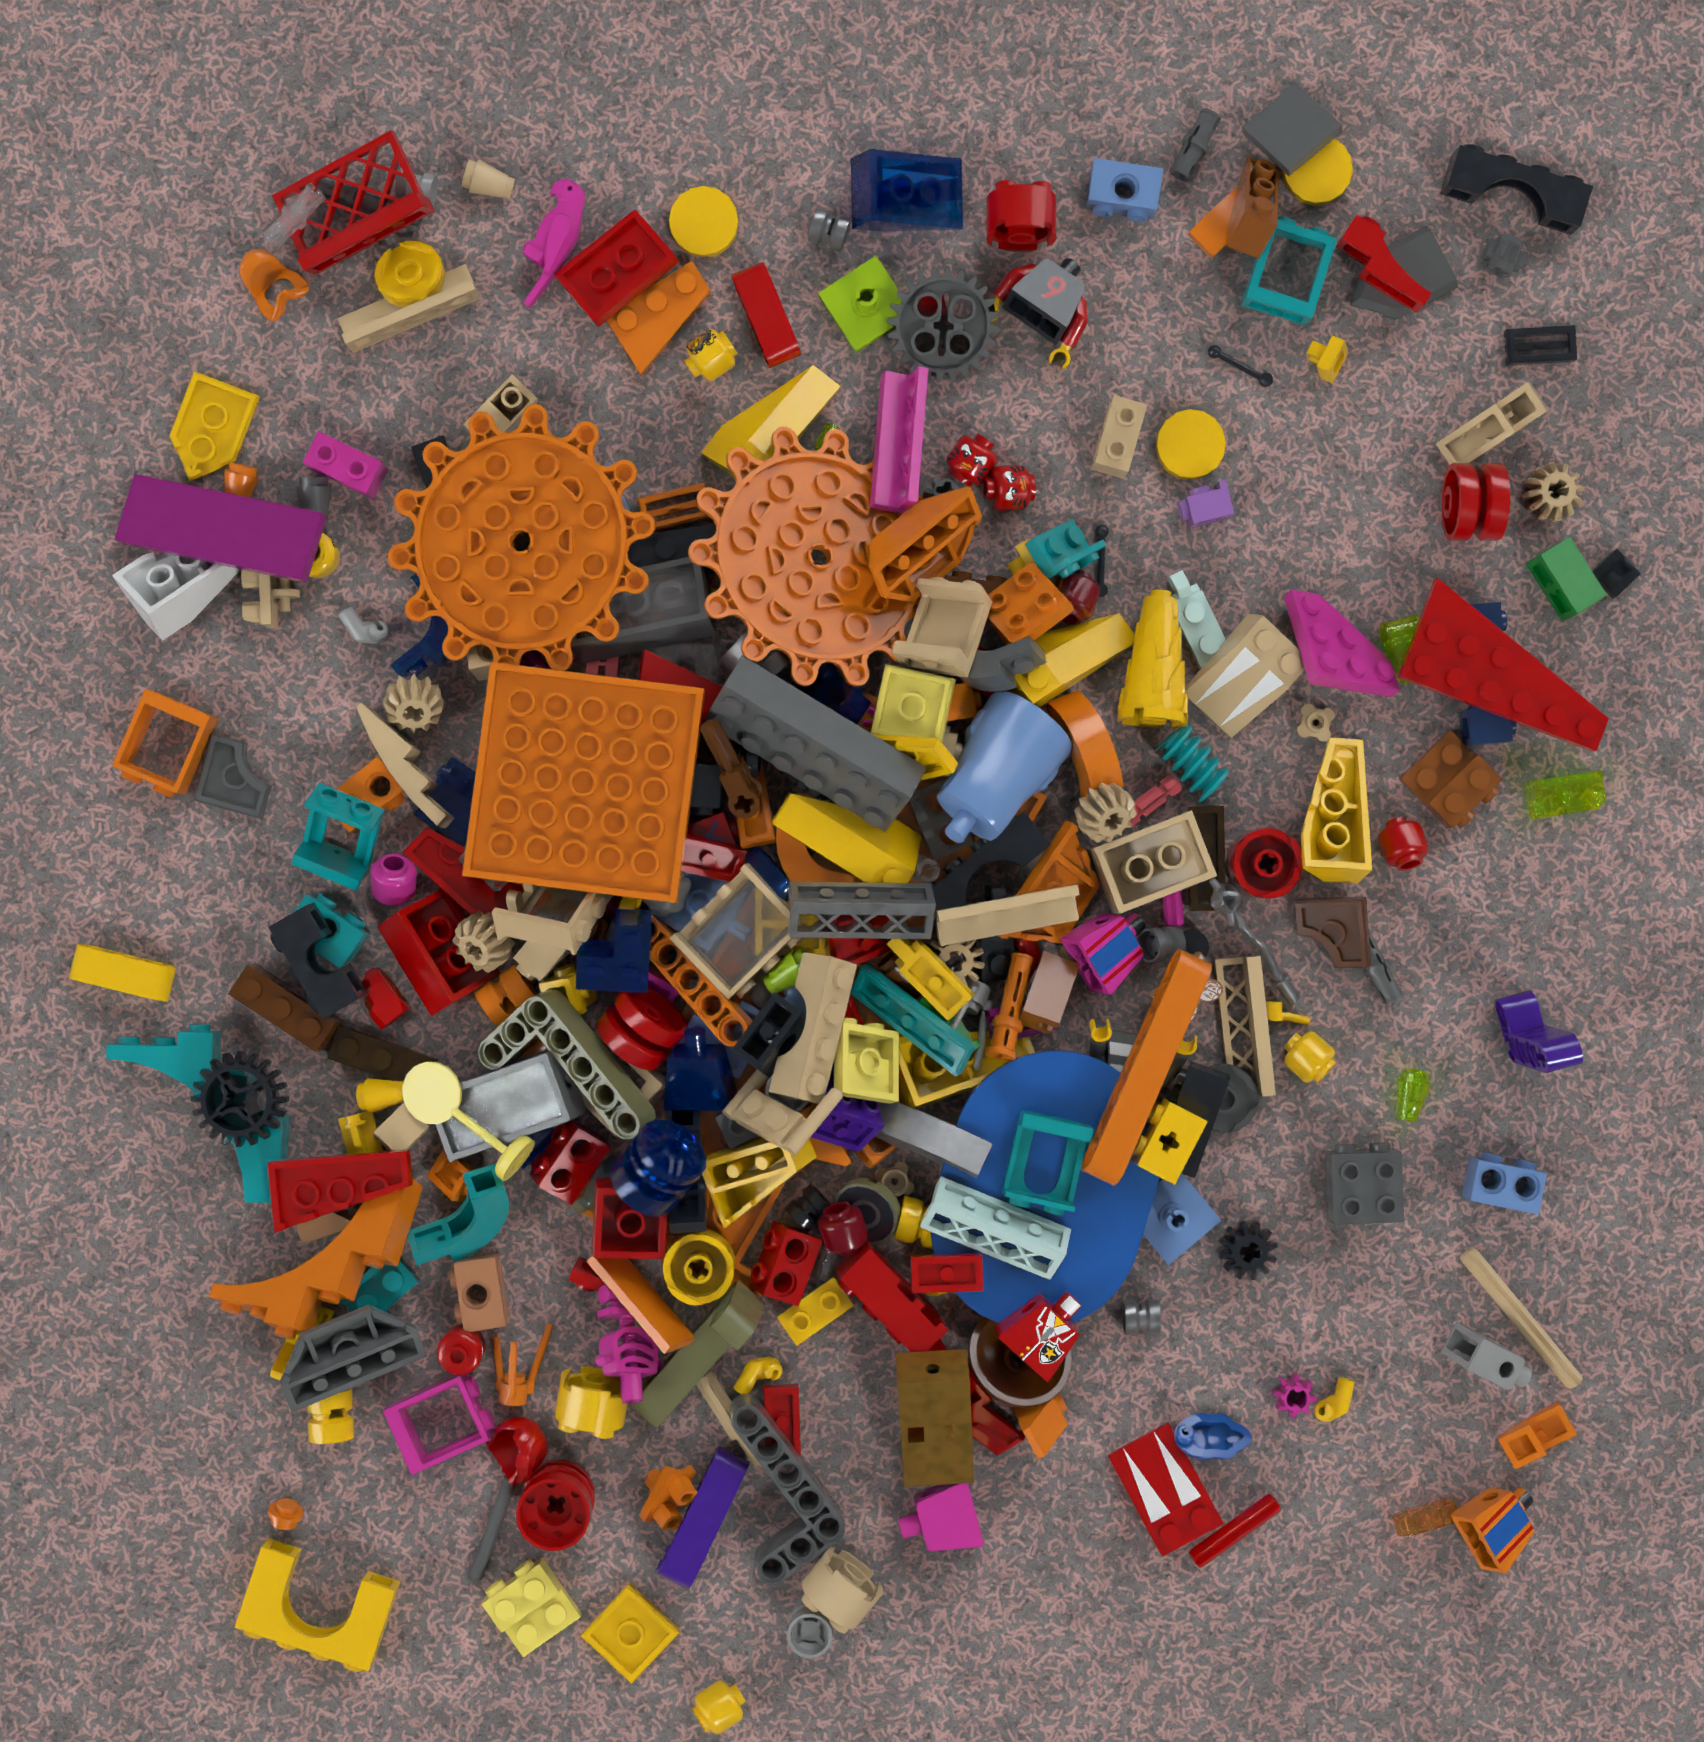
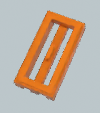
M705 482L637 498L640 512H646L654 518L696 508V500L647 511L646 505L699 493L700 490L706 488ZM697 512L655 522L654 532L710 519V517L703 512Z

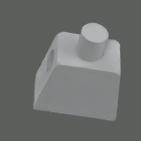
M1458 1322L1453 1327L1441 1353L1468 1371L1507 1390L1512 1389L1514 1384L1519 1387H1525L1531 1379L1532 1371L1524 1366V1358Z

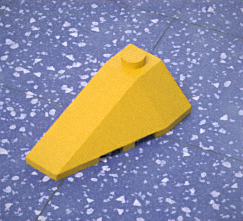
M812 365L723 424L701 454L734 479L726 462L727 454L731 449L741 447L758 460L770 459L773 455V432L779 427L791 428L799 441L841 386Z
M1120 613L1045 632L1035 642L1045 651L1047 663L1035 667L1031 672L1016 674L1017 687L1008 691L1025 698L1040 708L1133 647L1134 632Z

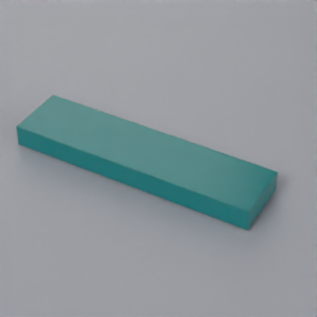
M867 963L861 966L850 994L955 1077L961 1074L975 1045L872 965Z

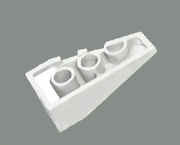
M151 552L139 557L112 576L142 619L163 641L193 621L241 569L167 553L155 556Z

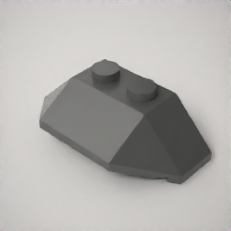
M366 1305L300 1332L280 1379V1385L291 1412H295L427 1357L415 1325L371 1305Z

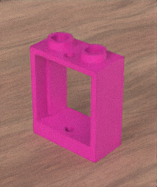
M453 1374L389 1403L383 1410L411 1475L489 1441L494 1433L492 1428L495 1427L494 1419L489 1409H483L478 1396L481 1393L478 1383L473 1376ZM458 1385L477 1427V1431L426 1453L406 1408Z

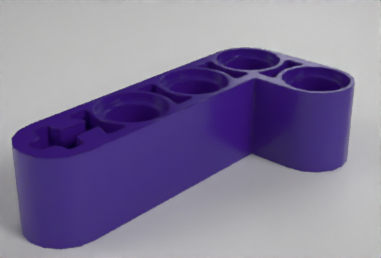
M1531 990L1495 1000V1008L1505 1042H1509L1511 1051H1508V1055L1514 1063L1543 1073H1550L1583 1063L1582 1049L1575 1034L1544 1025L1538 1001Z
M718 1446L697 1488L698 1493L693 1502L689 1504L671 1544H668L664 1551L666 1553L663 1559H660L655 1574L685 1589H690L747 1472L750 1461Z

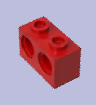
M572 1119L555 1128L551 1136V1142L545 1151L534 1159L529 1175L538 1187L572 1205L611 1146L600 1134ZM583 1139L582 1144L578 1148L571 1149L574 1142ZM563 1169L558 1177L551 1178L556 1170Z
M773 1220L770 1229L764 1235L763 1249L759 1260L752 1268L749 1287L763 1296L799 1306L823 1240L810 1232L807 1233L802 1229ZM793 1240L791 1248L785 1252L787 1244ZM780 1273L778 1282L773 1285L774 1278Z

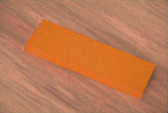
M593 1254L590 1256L587 1263L664 1354L688 1346L694 1341L696 1337L628 1258H593Z

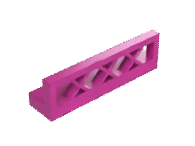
M918 366L909 375L887 370L881 374L870 508L903 514L918 502L929 368Z

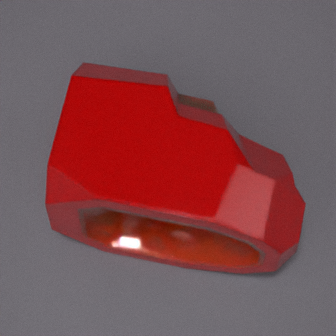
M373 967L365 973L362 984L368 994L365 995L364 1005L369 1011V1016L382 1030L406 1013L411 1006L380 967Z

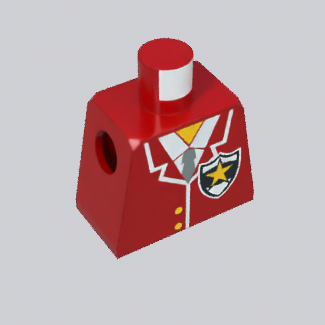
M1068 1291L1054 1305L1042 1294H1037L995 1327L998 1338L1048 1382L1079 1337L1076 1326L1069 1319L1082 1305Z

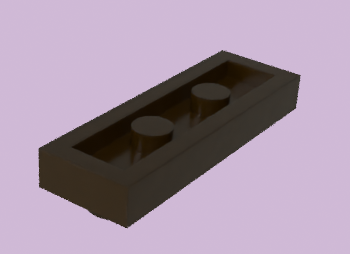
M1224 806L1187 807V812L1191 810L1193 812L1217 876L1213 878L1220 884L1225 883ZM1210 879L1189 887V911H1215L1210 903L1214 890L1209 882Z
M343 1025L338 1026L327 1059L391 1081H404L408 1072L416 1065L427 1061L439 1062V1059Z

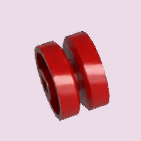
M1471 463L1450 464L1445 473L1441 496L1442 528L1445 537L1449 541H1467L1475 534L1480 541H1498L1502 539L1506 531L1510 511V483L1506 466L1502 463H1483L1476 471Z
M628 982L615 998V1005H610L596 1022L597 1031L605 1044L626 1062L647 1071L657 1070L670 1053L669 1047H675L688 1030L687 1021L680 1010L660 992L639 982Z

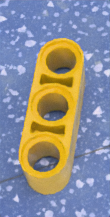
M77 943L69 978L148 999L168 1002L177 967L97 946Z

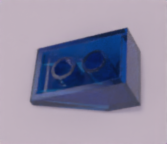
M868 149L850 158L852 229L870 231L963 229L962 159Z

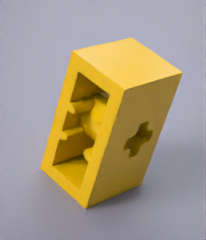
M1164 1098L1161 1104L1156 1103L1147 1119L1150 1125L1145 1135H1140L1131 1161L1137 1166L1175 1185L1208 1121ZM1162 1134L1165 1136L1169 1135L1173 1139L1170 1145L1166 1143L1163 1145L1159 1140Z

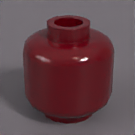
M1077 570L1064 579L1061 576L1058 577L1055 586L1071 602L1074 611L1061 621L1069 624H1080L1081 621L1092 617L1100 595V588L1092 580V575L1086 571Z
M837 1202L829 1205L824 1209L823 1215L818 1222L824 1244L831 1253L841 1254L843 1257L853 1256L860 1252L861 1246L868 1240L869 1232L863 1214L859 1207L850 1205L849 1202Z

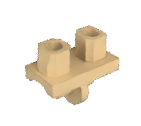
M241 569L242 587L244 589H259L260 601L243 602V620L258 623L267 628H279L278 599L280 612H290V599L300 598V590L290 589L289 579L279 578V589H277V577Z

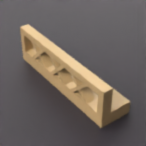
M464 264L445 273L444 285L439 293L405 308L395 306L384 298L337 319L343 331L341 335L345 344L355 353L481 298L468 267Z
M1069 885L937 910L934 914V921L939 946L1079 920L1075 896L1080 895L1078 885Z
M1249 955L1214 959L1216 980L1223 986V993L1218 998L1225 1063L1234 1065V1056L1239 1060L1238 1067L1241 1068L1244 1064L1254 1072L1258 1095L1262 1097L1276 1095L1261 956ZM1242 964L1243 979L1234 989L1224 981L1223 966ZM1243 986L1245 987L1246 997L1239 993ZM1225 987L1232 992L1227 999ZM1235 996L1239 997L1247 1005V1013L1239 1023L1228 1015L1227 1006ZM1247 1020L1249 1023V1031L1242 1027ZM1229 1021L1236 1026L1231 1033L1229 1028ZM1239 1030L1250 1037L1251 1047L1243 1057L1234 1052L1231 1046V1040ZM1251 1054L1253 1059V1066L1247 1062V1059L1251 1056Z

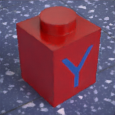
M724 812L687 827V834L737 845L734 838L739 837L738 827L734 817L727 819Z

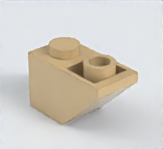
M512 374L476 412H487L492 416L496 427L500 431L512 432L518 428L524 409L531 404H536L538 398ZM468 419L463 425H464V426L467 428V430L469 431V428H468L469 419Z

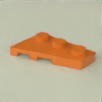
M690 261L645 289L607 320V323L641 377L660 352L662 353L668 346L670 340L679 329L687 323L711 294L710 288L693 261Z

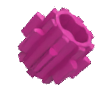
M1293 1372L1290 1379L1287 1380L1279 1376L1278 1380L1281 1383L1279 1388L1271 1390L1273 1396L1279 1398L1275 1404L1278 1411L1288 1410V1415L1292 1419L1301 1411L1307 1415L1310 1414L1307 1408L1309 1403L1317 1401V1398L1309 1393L1311 1392L1310 1388L1313 1386L1309 1379L1300 1381V1377L1296 1372ZM1293 1389L1297 1393L1301 1392L1299 1399L1295 1402L1291 1398L1287 1399L1288 1393Z

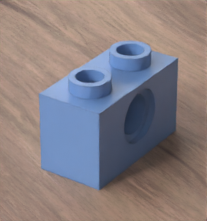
M1094 158L1090 169L1085 209H1090L1094 215L1101 217H1111L1113 213L1127 215L1126 218L1134 222H1146L1147 218L1153 219L1158 209L1164 168ZM1118 186L1127 187L1131 191L1132 197L1128 199L1118 197L1115 193V188Z

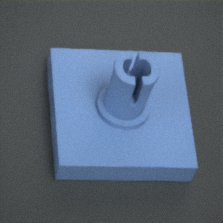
M1180 1174L1175 1185L1162 1178L1159 1179L1143 1235L1169 1265L1222 1220L1183 1174Z

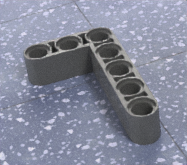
M741 1394L732 1401L730 1406L732 1426L800 1516L762 1543L756 1550L755 1562L759 1579L764 1584L777 1585L837 1543L845 1533V1523L839 1505L802 1456L798 1454L761 1402L753 1395ZM743 1410L755 1412V1415L749 1420H742L738 1417V1414ZM764 1437H772L776 1440L770 1447H763L758 1444ZM785 1464L796 1466V1469L791 1473L784 1474L779 1471ZM805 1491L816 1493L815 1497L810 1500L800 1498V1495ZM825 1518L836 1519V1522L829 1527L820 1525V1522ZM798 1538L808 1540L802 1547L792 1545L793 1541ZM769 1559H776L780 1561L779 1564L774 1567H766L763 1565Z

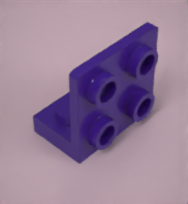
M834 1063L832 1066L826 1094L830 1091L831 1088H834ZM843 1096L811 1138L859 1152L884 1127L879 1105L876 1101Z

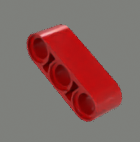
M761 262L732 274L733 284L768 367L772 368L801 356L797 339L765 263Z

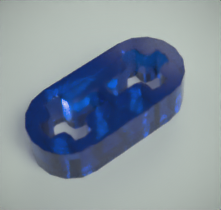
M760 846L753 847L746 854L745 860L781 899L788 902L790 879Z

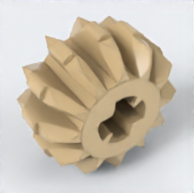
M1554 462L1546 464L1545 469L1541 467L1534 469V478L1525 480L1524 484L1530 491L1523 493L1522 498L1533 500V504L1528 506L1527 511L1532 512L1540 509L1538 520L1543 521L1550 516L1552 522H1558L1561 520L1562 515L1566 518L1574 514L1573 507H1578L1582 504L1583 500L1576 494L1583 492L1585 487L1583 485H1575L1574 481L1579 478L1580 473L1576 472L1570 476L1568 475L1569 464H1563L1557 468ZM1551 486L1557 488L1554 493H1559V496L1555 499L1550 496L1553 491H1548V488Z
M413 673L411 678L406 680L399 675L397 684L389 683L385 698H383V708H385L388 722L396 723L399 731L408 727L414 734L416 729L421 727L428 732L430 723L438 724L440 713L444 709V699H442L439 685H431L428 676L422 680H417L416 675Z
M1101 782L1096 790L1089 788V794L1086 797L1079 798L1080 806L1074 810L1079 829L1097 843L1102 840L1110 843L1115 835L1122 837V831L1125 828L1132 827L1130 820L1137 815L1134 810L1135 803L1131 795L1114 782L1109 785Z
M480 911L471 914L467 919L465 918L458 924V927L455 929V937L452 940L458 946L456 953L465 958V964L471 963L476 971L483 969L488 973L503 965L509 959V956L512 954V947L515 944L507 936L498 941L492 913L489 912L484 915Z
M932 940L930 942L931 946L938 950L937 956L945 964V961L950 959V952L956 951V955H963L964 960L959 962V969L953 970L954 967L951 965L949 968L966 986L967 982L964 978L966 975L975 982L979 979L978 975L971 970L972 967L984 968L985 964L983 962L973 961V957L984 953L983 949L969 950L976 940L966 941L963 945L956 943L939 946L937 941Z

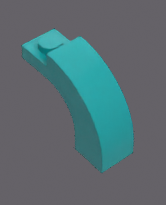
M496 1163L462 1174L467 1187V1196L463 1204L455 1212L440 1220L409 1230L407 1237L416 1266L450 1254L453 1262H456L475 1253L498 1234L508 1216L509 1201L503 1181L495 1173Z

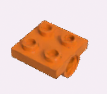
M1032 561L988 594L992 605L987 620L1006 645L1027 637H1031L1035 641L1074 611L1071 602Z

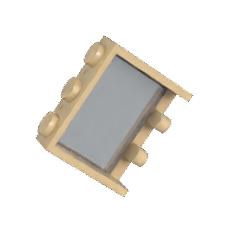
M751 863L744 864L740 868L741 872L730 883L723 885L716 892L717 895L704 908L699 909L691 917L692 920L680 932L674 933L669 938L728 1000L736 995L743 998L756 985L752 979L761 970L767 974L781 960L777 955L786 946L793 949L803 939L789 938L790 905L756 871ZM799 915L798 926H807L808 923Z
M523 884V894L515 890L507 892L506 903L508 910L495 907L492 911L497 939L499 941L507 936L570 950L571 954L575 955L582 943L588 940L591 929L597 919L604 915L606 905L613 895Z

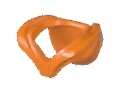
M253 249L247 252L241 260L239 266L241 280L254 297L259 311L271 322L277 321L284 314L287 300L301 298L310 289L308 282L302 275L287 269L269 251ZM278 280H289L295 289L282 290L277 295L276 306H272L265 298L267 289Z

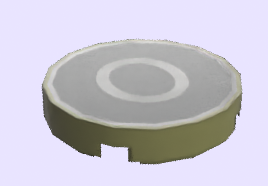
M861 1177L849 1180L837 1192L833 1204L845 1201L849 1202L850 1205L859 1207L869 1232L867 1242L870 1245L885 1243L897 1231L901 1216V1207L896 1196L886 1185L880 1182L876 1184L868 1181L869 1178Z

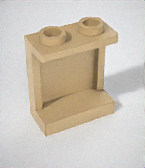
M932 577L931 579L918 578L916 586L921 592V599L907 641L896 640L892 654L900 665L906 669L968 677L992 605L991 599L982 585L975 581L965 580L963 583L951 582L941 577Z

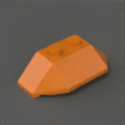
M966 486L919 500L871 540L869 569L882 597L913 603L921 597V592L916 586L918 578H943L961 563L972 540L975 525L978 526L982 519L981 511L971 487Z

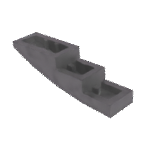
M877 1102L884 1127L875 1137L907 1153L909 1150H912L940 1165L946 1163L974 1178L979 1175L993 1145L992 1143L898 1102L891 1104Z

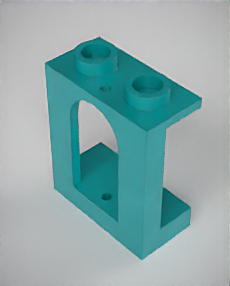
M318 783L304 803V807L310 809L303 842L293 854L291 864L357 891L370 871L385 809L348 795L333 787ZM329 817L360 829L355 853L324 841Z
M1020 1109L1001 1190L1003 1195L1009 1198L1008 1203L1029 1208L1030 1202L1044 1205L1043 1211L1056 1215H1064L1065 1210L1075 1212L1076 1207L1073 1205L1074 1195L1086 1143H1091L1094 1128L1089 1124ZM1034 1130L1068 1137L1057 1184L1050 1192L1045 1194L1031 1192L1024 1182V1172Z

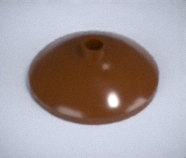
M983 1317L973 1330L968 1347L969 1364L975 1379L982 1389L997 1401L1017 1408L1037 1407L1052 1400L1068 1381L1072 1367L1071 1349L1052 1378L1046 1382L998 1338L995 1327L999 1323ZM1009 1360H1015L1019 1368H1013L1009 1364Z

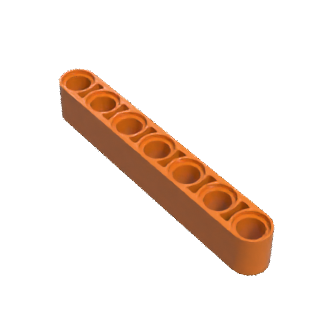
M1178 949L1172 956L1091 1143L1084 1155L1081 1165L1082 1171L1113 1186L1122 1178L1209 979L1212 964L1181 949Z

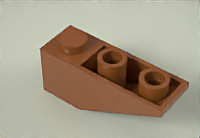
M1247 156L1227 232V247L1258 259L1278 225L1279 168L1265 159L1257 160Z

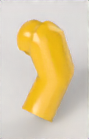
M767 1356L751 1359L744 1367L733 1388L740 1394H749L757 1380L771 1378L774 1381L779 1379L783 1368L779 1360L774 1357Z
M1338 1377L1335 1393L1320 1400L1315 1405V1417L1322 1422H1331L1346 1414L1350 1407L1355 1381L1349 1378Z

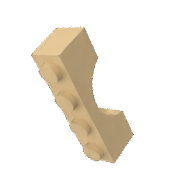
M803 952L795 988L802 994L805 1001L806 1022L802 1035L796 1045L789 1052L777 1057L769 1092L819 1104L825 1097L857 967L856 964L832 956Z

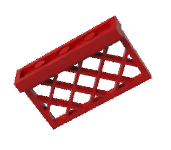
M392 130L272 195L299 252L300 257L297 259L302 270L315 275L435 212L430 199L424 196L396 133ZM390 143L394 152L390 168L375 163L379 148ZM369 154L368 160L363 159L364 156ZM355 161L366 164L360 184L345 179L349 165ZM399 164H400V167H401L403 173L397 171V170H398V167H399ZM373 167L389 172L383 193L367 187ZM339 171L338 176L332 175L333 173ZM396 175L406 178L412 190L411 193L400 199L390 196ZM326 177L336 180L330 201L315 196L319 181ZM343 183L359 188L353 209L338 204ZM309 187L308 193L302 191ZM366 191L381 196L377 211L370 215L360 212ZM297 193L307 196L300 217L291 214L285 201ZM314 199L329 204L323 225L308 220ZM388 199L394 201L391 204L387 205ZM336 207L351 212L347 227L341 231L330 228ZM358 216L365 217V218H363V219L357 221ZM294 219L299 220L298 226L296 225ZM306 224L321 228L318 242L307 248L302 238ZM329 231L335 233L327 238Z

